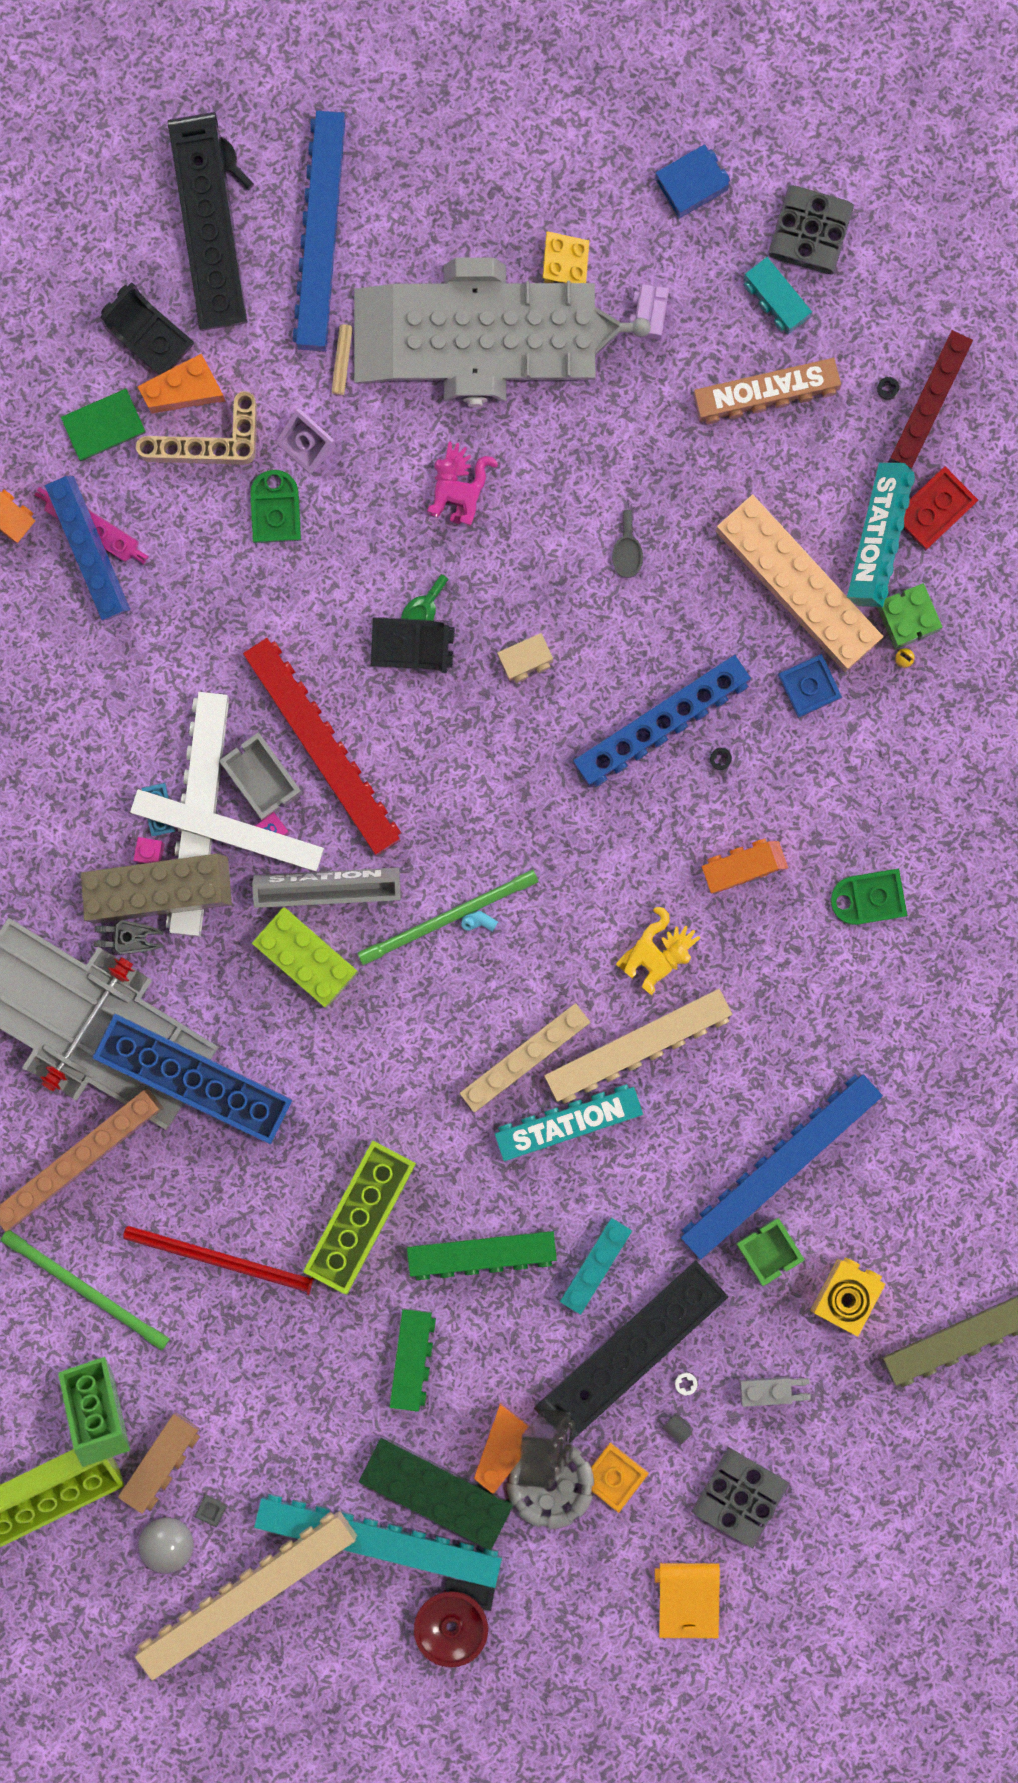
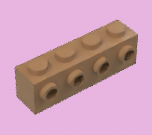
M175 1412L118 1498L141 1514L147 1509L151 1512L159 1500L155 1497L160 1488L165 1491L173 1479L169 1476L174 1467L179 1470L187 1458L183 1455L188 1446L193 1449L201 1437L197 1434L200 1428Z

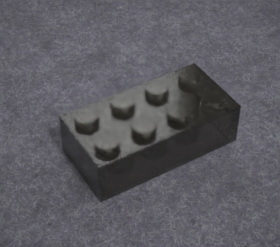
M542 1409L524 1432L521 1440L520 1486L550 1489L554 1481L558 1480L559 1474L563 1473V1468L567 1467L568 1461L572 1460L574 1447L570 1444V1435L573 1436L575 1422L571 1420V1412Z

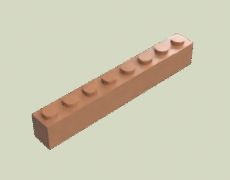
M149 1089L143 1090L0 1204V1225L4 1231L7 1232L15 1228L163 1110L164 1107Z

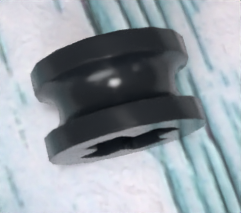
M893 377L883 378L877 386L878 395L885 400L895 398L899 391V383ZM885 383H889L890 386H894L895 389H892V394H888L886 390H882V387L885 386Z
M725 748L715 749L710 756V763L717 770L728 768L732 762L731 753ZM717 753H721V755L726 754L725 765L715 763L714 760L717 758Z

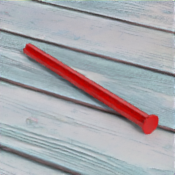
M127 1226L124 1230L123 1238L128 1241L307 1292L308 1296L312 1289L313 1277H304L131 1226Z

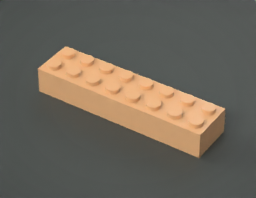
M751 495L717 526L715 532L844 672H847L882 640L884 636L754 495Z

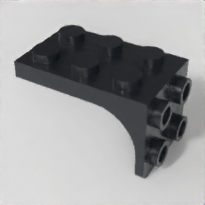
M132 282L128 286L124 285L118 291V297L114 302L106 304L101 311L100 319L105 329L158 375L172 369L195 344L192 339L151 305Z
M373 617L371 666L432 669L447 674L448 668L453 666L454 651H449V644L454 642L455 627H450V621Z

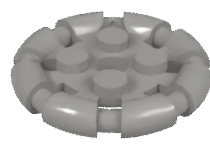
M551 1439L535 1441L510 1472L509 1483L506 1482L508 1498L520 1512L519 1516L527 1523L538 1528L546 1526L549 1529H559L573 1524V1520L578 1516L581 1517L588 1509L593 1497L591 1490L592 1486H594V1476L589 1462H585L581 1456L582 1453L571 1444L566 1445L562 1440L560 1442H553ZM551 1451L558 1452V1460L550 1459ZM535 1456L539 1462L532 1466L528 1460ZM572 1461L578 1468L574 1472L568 1466ZM519 1475L527 1476L525 1478V1485L518 1484ZM547 1477H553L557 1481V1487L554 1491H549L545 1488L544 1481ZM575 1483L582 1484L581 1493L574 1492ZM526 1496H529L533 1502L529 1507L522 1500ZM567 1502L572 1506V1509L568 1512L562 1507ZM543 1509H551V1516H542Z

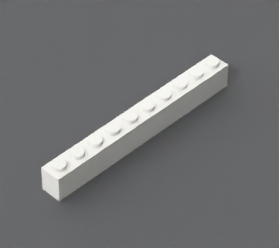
M198 692V698L193 699L192 712L196 713L195 722H191L189 735L193 736L192 746L187 748V760H190L189 770L185 769L184 784H187L186 794L182 793L181 803L216 814L221 772L219 760L223 756L229 697L223 694ZM178 828V832H181L180 842L177 841L175 846V856H179L178 859L211 854V838ZM204 909L168 914L166 928H170L169 933L201 937Z

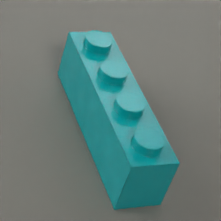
M612 1217L609 1219L561 1297L560 1302L578 1314H582L633 1230Z

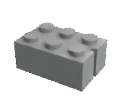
M259 732L241 744L245 753L241 755L240 751L236 748L219 760L261 820H264L273 812L275 814L281 810L279 805L282 803L286 807L303 795Z

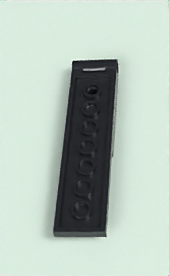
M216 112L169 119L168 130L199 329L204 331L247 324L234 236V221ZM198 159H203L201 165H196Z
M695 1260L549 1392L533 1409L558 1437L568 1445L727 1300L729 1296ZM581 1391H588L589 1397L582 1399L580 1397Z

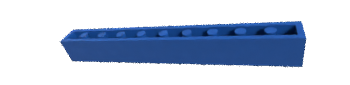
M316 110V117L311 118L310 132L314 133V141H309L308 155L312 156V165H307L306 178L310 179V188H305L304 200L308 203V211H303V226H306V235H301V249H304V258H299V272H302V281L297 282V296H300V305H295V319H298V328L293 329V342L296 343L298 350L327 351L346 123L345 112Z
M854 1074L844 1083L847 1086L846 1089L841 1093L838 1090L827 1098L829 1104L823 1109L820 1107L816 1108L808 1116L811 1120L806 1125L798 1124L790 1132L793 1136L787 1142L783 1139L772 1148L774 1153L768 1159L764 1155L754 1164L757 1169L750 1175L745 1172L735 1181L738 1186L732 1191L727 1188L717 1197L720 1200L718 1204L714 1207L708 1205L699 1213L702 1217L695 1224L691 1221L681 1230L683 1235L680 1238L699 1260L704 1258L883 1097L864 1074H861L859 1077Z

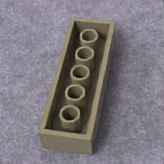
M218 853L81 872L84 921L95 924L232 905L228 857Z

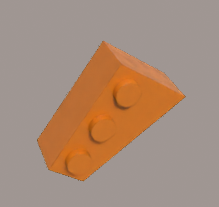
M202 353L137 386L151 414L216 402H226Z
M3 489L0 492V531L12 541L18 543L36 520L32 518L34 513L24 505L21 507L17 506L12 502L15 498Z

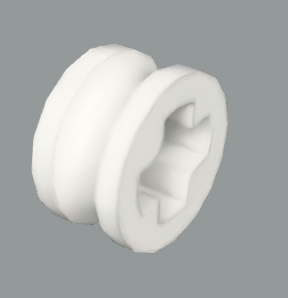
M682 1373L676 1378L675 1387L680 1394L691 1395L697 1388V1380L690 1373ZM684 1377L693 1381L689 1391L679 1387V1383H682L681 1379Z

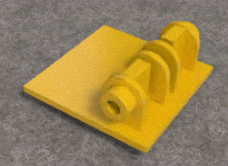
M547 231L542 275L544 283H554V281L566 283L567 281L571 283H586L589 240Z

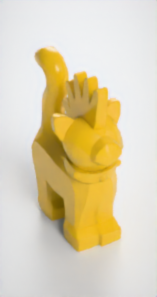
M661 907L653 909L660 916V920L650 924L634 947L628 950L616 963L632 979L637 974L636 969L639 966L645 967L649 973L644 979L642 988L650 995L655 991L654 985L665 978L672 969L677 970L678 964L686 965L689 963L691 956L688 953V949L700 939V936H697L691 940L695 930L686 936L687 926L683 928L679 935V930L676 926L673 936L670 932H667L668 940L664 937L662 938L667 950L661 952L654 944L653 937L658 932L664 930L670 922L669 913L665 908Z

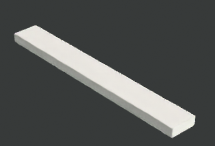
M139 789L130 813L315 872H317L324 851L322 847Z

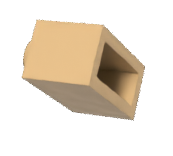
M542 633L497 652L498 659L509 682L513 680L516 683L522 682L529 678V673L537 670V673L544 672L550 669V664L553 663V657Z

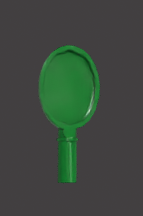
M441 574L432 588L428 590L426 596H418L406 605L401 618L434 620L436 614L434 600L438 597V594L449 579Z

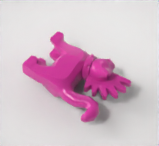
M450 441L447 447L446 458L443 460L438 459L434 464V468L438 472V475L435 477L437 481L434 491L435 500L433 505L428 507L427 513L438 518L443 512L446 503L457 506L456 513L451 515L450 522L456 524L464 523L467 526H471L476 513V502L486 480L484 468L487 465L497 468L498 463L493 457L484 456L478 459L475 465V479L473 483L456 481L458 480L457 476L469 475V472L465 470L469 469L471 465L465 463L471 458V455L463 458L467 448L464 447L458 453L459 443H456L454 450H452V443Z

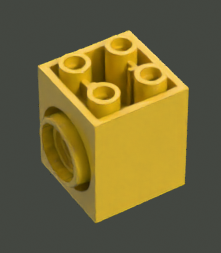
M844 1257L843 1260H836L810 1311L858 1337L886 1284L880 1281L881 1275L868 1269L863 1272L859 1270L860 1264ZM849 1293L851 1295V1302L849 1305L843 1306L841 1298L844 1294Z

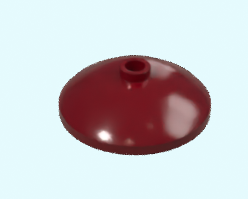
M456 1591L442 1592L429 1598L419 1609L414 1622V1637L421 1653L432 1663L442 1667H460L473 1661L482 1652L488 1638V1621L484 1610L472 1597ZM450 1622L456 1624V1629L453 1631L447 1629V1624Z

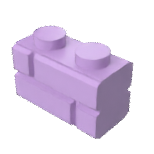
M642 284L640 292L635 291L633 305L637 306L636 315L631 314L630 323H633L638 318H645L651 325L649 334L641 338L661 341L669 293L668 288Z

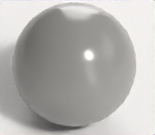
M162 1517L150 1522L141 1532L138 1541V1551L143 1563L152 1571L161 1574L174 1573L182 1569L189 1562L194 1549L193 1536L189 1528L183 1522L171 1517Z

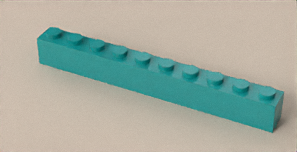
M268 1494V1497L263 1496L261 1498L254 1528L299 1539L301 1538L300 1533L310 1526L314 1529L320 1525V1520L330 1513L331 1509L323 1506H316L315 1509L306 1507V1502L292 1500V1503L282 1501V1496ZM341 1511L357 1534L355 1542L343 1549L344 1551L492 1588L496 1586L502 1562V1556L498 1555V1550L492 1549L490 1551L484 1548V1551L474 1549L475 1545L460 1541V1544L456 1545L450 1543L451 1539L436 1535V1538L432 1539L426 1537V1532L412 1529V1532L408 1533L402 1531V1526L388 1523V1526L384 1527L378 1525V1520L364 1517V1520L360 1521L354 1519V1514Z

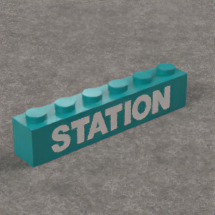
M905 463L878 464L847 598L856 606L883 607L884 601L888 596V584L890 576H892L894 571L895 554L899 550V537L904 528V516L910 502L911 486L915 482V473Z
M628 1084L614 1088V1094L606 1096L605 1092L590 1096L592 1099L590 1102L583 1104L582 1100L567 1104L569 1109L559 1112L557 1107L545 1111V1117L536 1119L535 1115L521 1119L522 1125L513 1127L512 1123L498 1127L499 1132L495 1133V1137L503 1161L505 1162L644 1115L635 1088H629Z

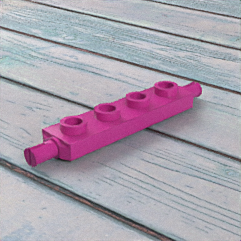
M39 487L37 489L39 492H35V496L46 502L44 511L59 519L48 492ZM89 510L103 546L107 551L125 562L133 557L143 565L145 564V560L149 556L137 549L138 540Z

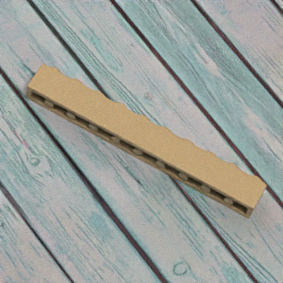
M340 1511L334 1515L332 1512L328 1513L320 1520V1525L314 1529L310 1526L301 1532V1538L294 1543L291 1540L286 1542L279 1548L281 1552L275 1556L267 1555L259 1562V1567L254 1570L249 1568L239 1576V1581L233 1585L231 1582L225 1584L219 1589L220 1594L214 1598L208 1596L198 1604L199 1608L194 1612H191V1610L186 1611L178 1618V1623L173 1626L171 1624L164 1626L158 1632L159 1636L153 1640L149 1637L140 1643L135 1658L150 1679L153 1681L355 1542L357 1534Z

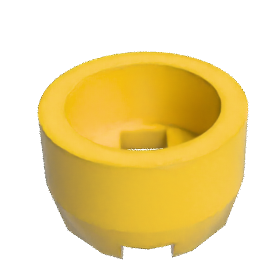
M908 648L900 649L895 655V662L899 667L908 668L914 663L915 655ZM901 653H904L906 656H908V657L911 659V661L909 662L907 659H905L904 657H902L900 654H901Z

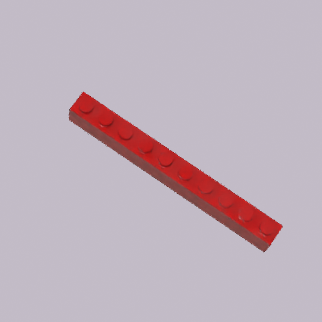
M265 638L243 653L244 657L377 857L401 841L398 836L401 834L400 829L394 821L389 823L385 817L388 811L381 801L376 803L371 796L375 793L368 781L362 782L358 776L362 772L355 761L350 763L345 755L349 752L341 741L336 743L332 736L335 733L334 729L328 721L323 723L319 717L322 711L315 701L310 703L305 696L309 693L302 681L297 683L292 676L296 672L289 661L284 663L279 655L283 652L275 641L270 643L268 638Z

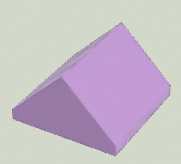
M299 408L295 411L276 441L284 451L310 474L336 448L335 441Z

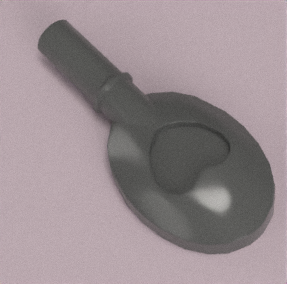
M623 510V537L617 540L614 545L612 560L614 568L620 576L632 578L639 573L642 567L643 551L638 540L632 537V510Z

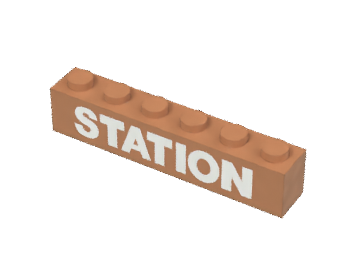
M834 357L695 389L693 397L699 422L705 421L706 424H713L719 422L720 418L729 416V419H735L743 416V412L751 410L753 414L766 411V407L773 405L776 408H783L790 405V401L799 400V403L813 400V396L822 394L824 398L836 395V391L841 387V381Z

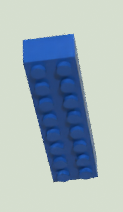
M116 1013L113 1014L92 1056L93 1059L269 1144L272 1143L292 1102L291 1098Z

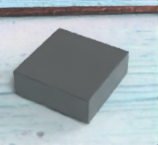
M205 1494L194 1517L217 1528L228 1504Z

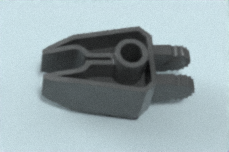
M120 920L113 926H95L94 932L112 933V942L97 940L94 941V947L111 948L115 955L142 953L163 947V944L148 943L144 939L147 935H163V931L152 926Z

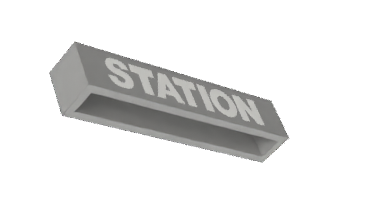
M400 868L254 875L252 883L254 908L401 900Z

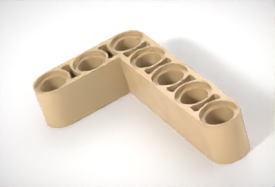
M247 391L240 392L235 396L233 438L144 436L137 441L136 451L140 458L146 462L249 464L255 459L256 400L253 394ZM244 400L252 402L248 409H241L239 406ZM242 424L251 425V429L247 433L238 431ZM153 445L154 450L150 454L142 453L143 447ZM171 445L178 447V451L173 455L166 453V449ZM200 446L202 451L199 455L194 456L190 454L191 448ZM222 446L226 448L224 455L216 456L214 454V450L217 447ZM242 447L250 449V453L245 457L238 455V451Z

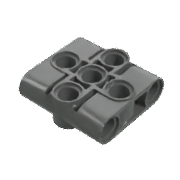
M788 186L768 256L821 273L834 274L854 204L847 200L803 187ZM820 204L824 210L817 212L812 208V205ZM790 219L794 226L786 227L782 221ZM807 226H813L816 228L817 232L815 234H809L806 232L805 228ZM836 233L840 239L833 241L828 237V234ZM806 248L809 250L810 255L802 256L798 250Z
M728 1447L691 1512L745 1545L754 1548L767 1523L772 1519L774 1511L790 1483ZM722 1469V1470L725 1471L726 1473H728V1474L732 1475L733 1477L737 1478V1480L735 1481V1480L731 1479L730 1477L726 1476L725 1474L719 1472V1470ZM753 1469L758 1470L759 1479L756 1482L747 1481V1473ZM716 1479H724L726 1482L725 1488L722 1491H715L713 1489V1482ZM739 1491L747 1493V1500L742 1504L734 1501V1496ZM707 1492L711 1493V1494L714 1495L715 1497H717V1498L721 1499L722 1501H724V1503L722 1504L721 1502L717 1501L716 1499L712 1498L711 1496L707 1495L706 1493H707ZM760 1492L766 1495L767 1497L771 1498L775 1502L772 1503L757 1493ZM760 1504H766L769 1508L768 1513L761 1517L756 1515V1507ZM726 1513L734 1514V1523L724 1525L722 1523L723 1515ZM745 1515H748L749 1517L753 1518L754 1520H756V1521L762 1523V1525L760 1526V1525L756 1524L755 1522H753V1521H751L750 1519L746 1518Z

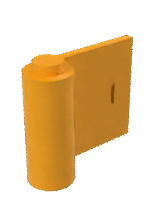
M659 1563V1568L654 1569V1581L659 1583L660 1587L659 1638H719V1563Z

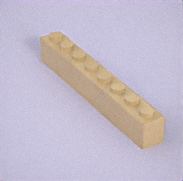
M719 988L544 1075L556 1101L562 1100L563 1104H566L577 1098L575 1093L583 1089L585 1093H588L598 1088L597 1082L606 1079L608 1083L620 1077L619 1071L628 1068L630 1072L642 1066L641 1060L649 1057L652 1061L664 1055L663 1049L671 1046L674 1050L686 1044L684 1039L693 1035L694 1039L708 1033L706 1028L714 1024L716 1028L730 1022L728 1017L733 1014Z

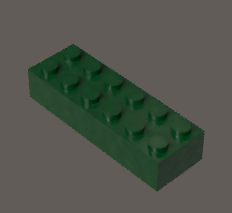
M381 1436L358 1483L490 1551L513 1508V1503L495 1493L492 1494L489 1490L384 1436Z

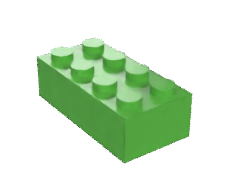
M106 1357L58 1372L73 1449L82 1467L130 1451L114 1374Z

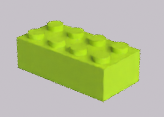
M285 907L280 910L252 942L256 948L326 1009L359 973Z

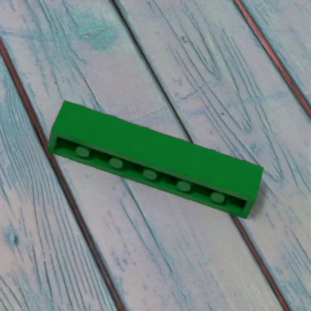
M554 1231L407 1247L410 1277L415 1276L416 1281L429 1280L431 1274H440V1278L455 1277L454 1272L464 1271V1275L479 1274V1269L489 1268V1273L503 1272V1267L513 1266V1270L528 1269V1264L537 1263L538 1268L552 1266V1261H557Z

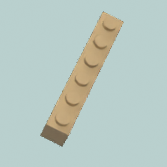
M575 1003L459 1094L473 1112H477L591 1022Z

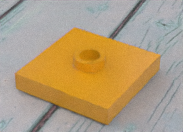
M610 1442L591 1467L594 1476V1486H592L591 1491L620 1513L649 1475V1472Z

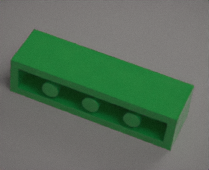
M402 1309L390 1408L419 1412L420 1406L425 1407L427 1392L422 1391L423 1381L428 1382L430 1367H425L426 1357H431L433 1342H428L429 1333H434L436 1318L432 1317V1312Z

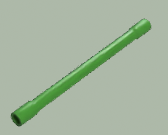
M532 869L515 877L510 882L388 940L374 944L357 952L364 966L383 957L386 953L450 924L467 914L539 883L537 876Z
M11 1230L3 1234L0 1242L37 1264L140 1334L153 1346L163 1351L170 1338L154 1327L148 1326L29 1245L26 1240Z

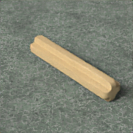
M346 324L339 326L332 383V394L344 395L352 336V326Z

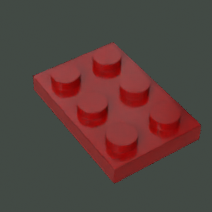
M944 466L910 499L904 516V529L926 551L979 500Z

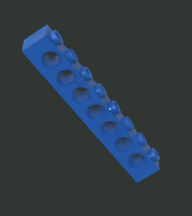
M733 655L573 760V764L588 787L593 784L595 787H598L608 780L606 776L614 771L618 774L628 767L626 763L631 759L635 758L638 761L647 755L646 749L652 745H655L657 748L668 741L666 736L675 731L676 734L684 731L689 727L687 722L694 718L696 721H699L709 714L707 709L713 705L718 708L729 700L727 696L733 692L738 695L749 687L747 683L750 682L751 677L737 656ZM719 678L728 679L730 687L721 689L717 685V680ZM706 691L710 695V700L707 702L699 701L697 693ZM680 704L687 705L690 713L685 716L680 715L677 712V706ZM661 717L667 718L670 726L666 729L659 728L656 723L657 719ZM641 730L648 732L650 739L646 742H640L636 737L637 732ZM619 744H626L630 752L627 755H620L617 753L616 747ZM599 757H605L609 760L610 765L605 769H601L596 765V760Z

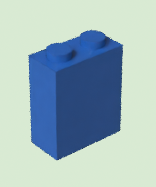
M705 144L655 173V181L679 219L728 191L730 178L724 169L721 170L717 165L718 159L712 149L708 150Z

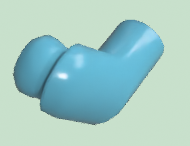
M482 911L465 915L461 922L462 928L466 931L483 926L493 932L498 924L497 920Z

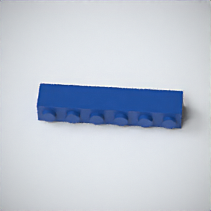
M64 476L46 484L45 488L101 620H109L130 611L131 609L75 477Z

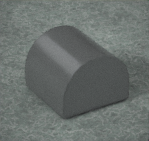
M674 1413L662 1427L679 1445L684 1443L693 1432V1427L678 1413Z

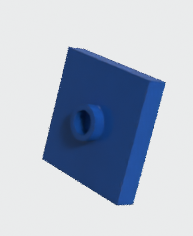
M822 654L778 674L797 718L842 698Z

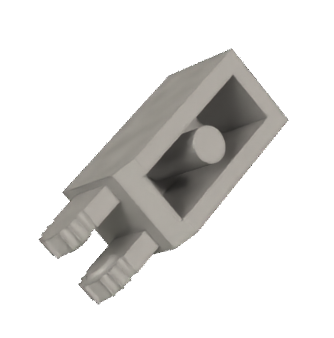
M789 1377L739 1380L741 1405L746 1407L792 1404V1401L810 1400V1394L791 1393V1386H806L810 1384L809 1378L790 1379Z

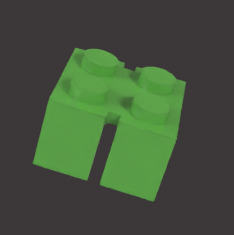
M924 583L903 591L901 596L898 593L886 598L883 607H877L895 650L915 642L917 638L920 640L933 635L943 628Z
M777 1217L758 1228L760 1234L757 1235L756 1232H752L735 1243L761 1286L782 1275L780 1270L777 1269L782 1267L783 1271L787 1272L805 1260L784 1225Z

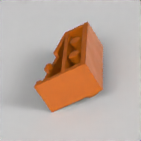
M766 838L753 842L752 848L744 850L743 847H739L729 851L730 856L722 858L721 855H717L707 859L708 864L703 865L702 869L711 894L739 886L759 877L768 876V874L779 870L788 869L780 842H767Z
M501 1402L474 1475V1479L492 1494L496 1492L539 1436L538 1431Z

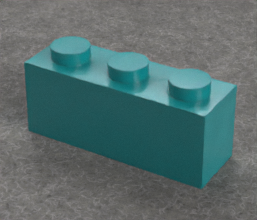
M768 257L745 273L743 279L745 281L743 284L750 295L755 294L760 300L758 302L759 306L765 313L770 312L775 318L773 322L781 332L785 330L789 335L811 317L812 310Z

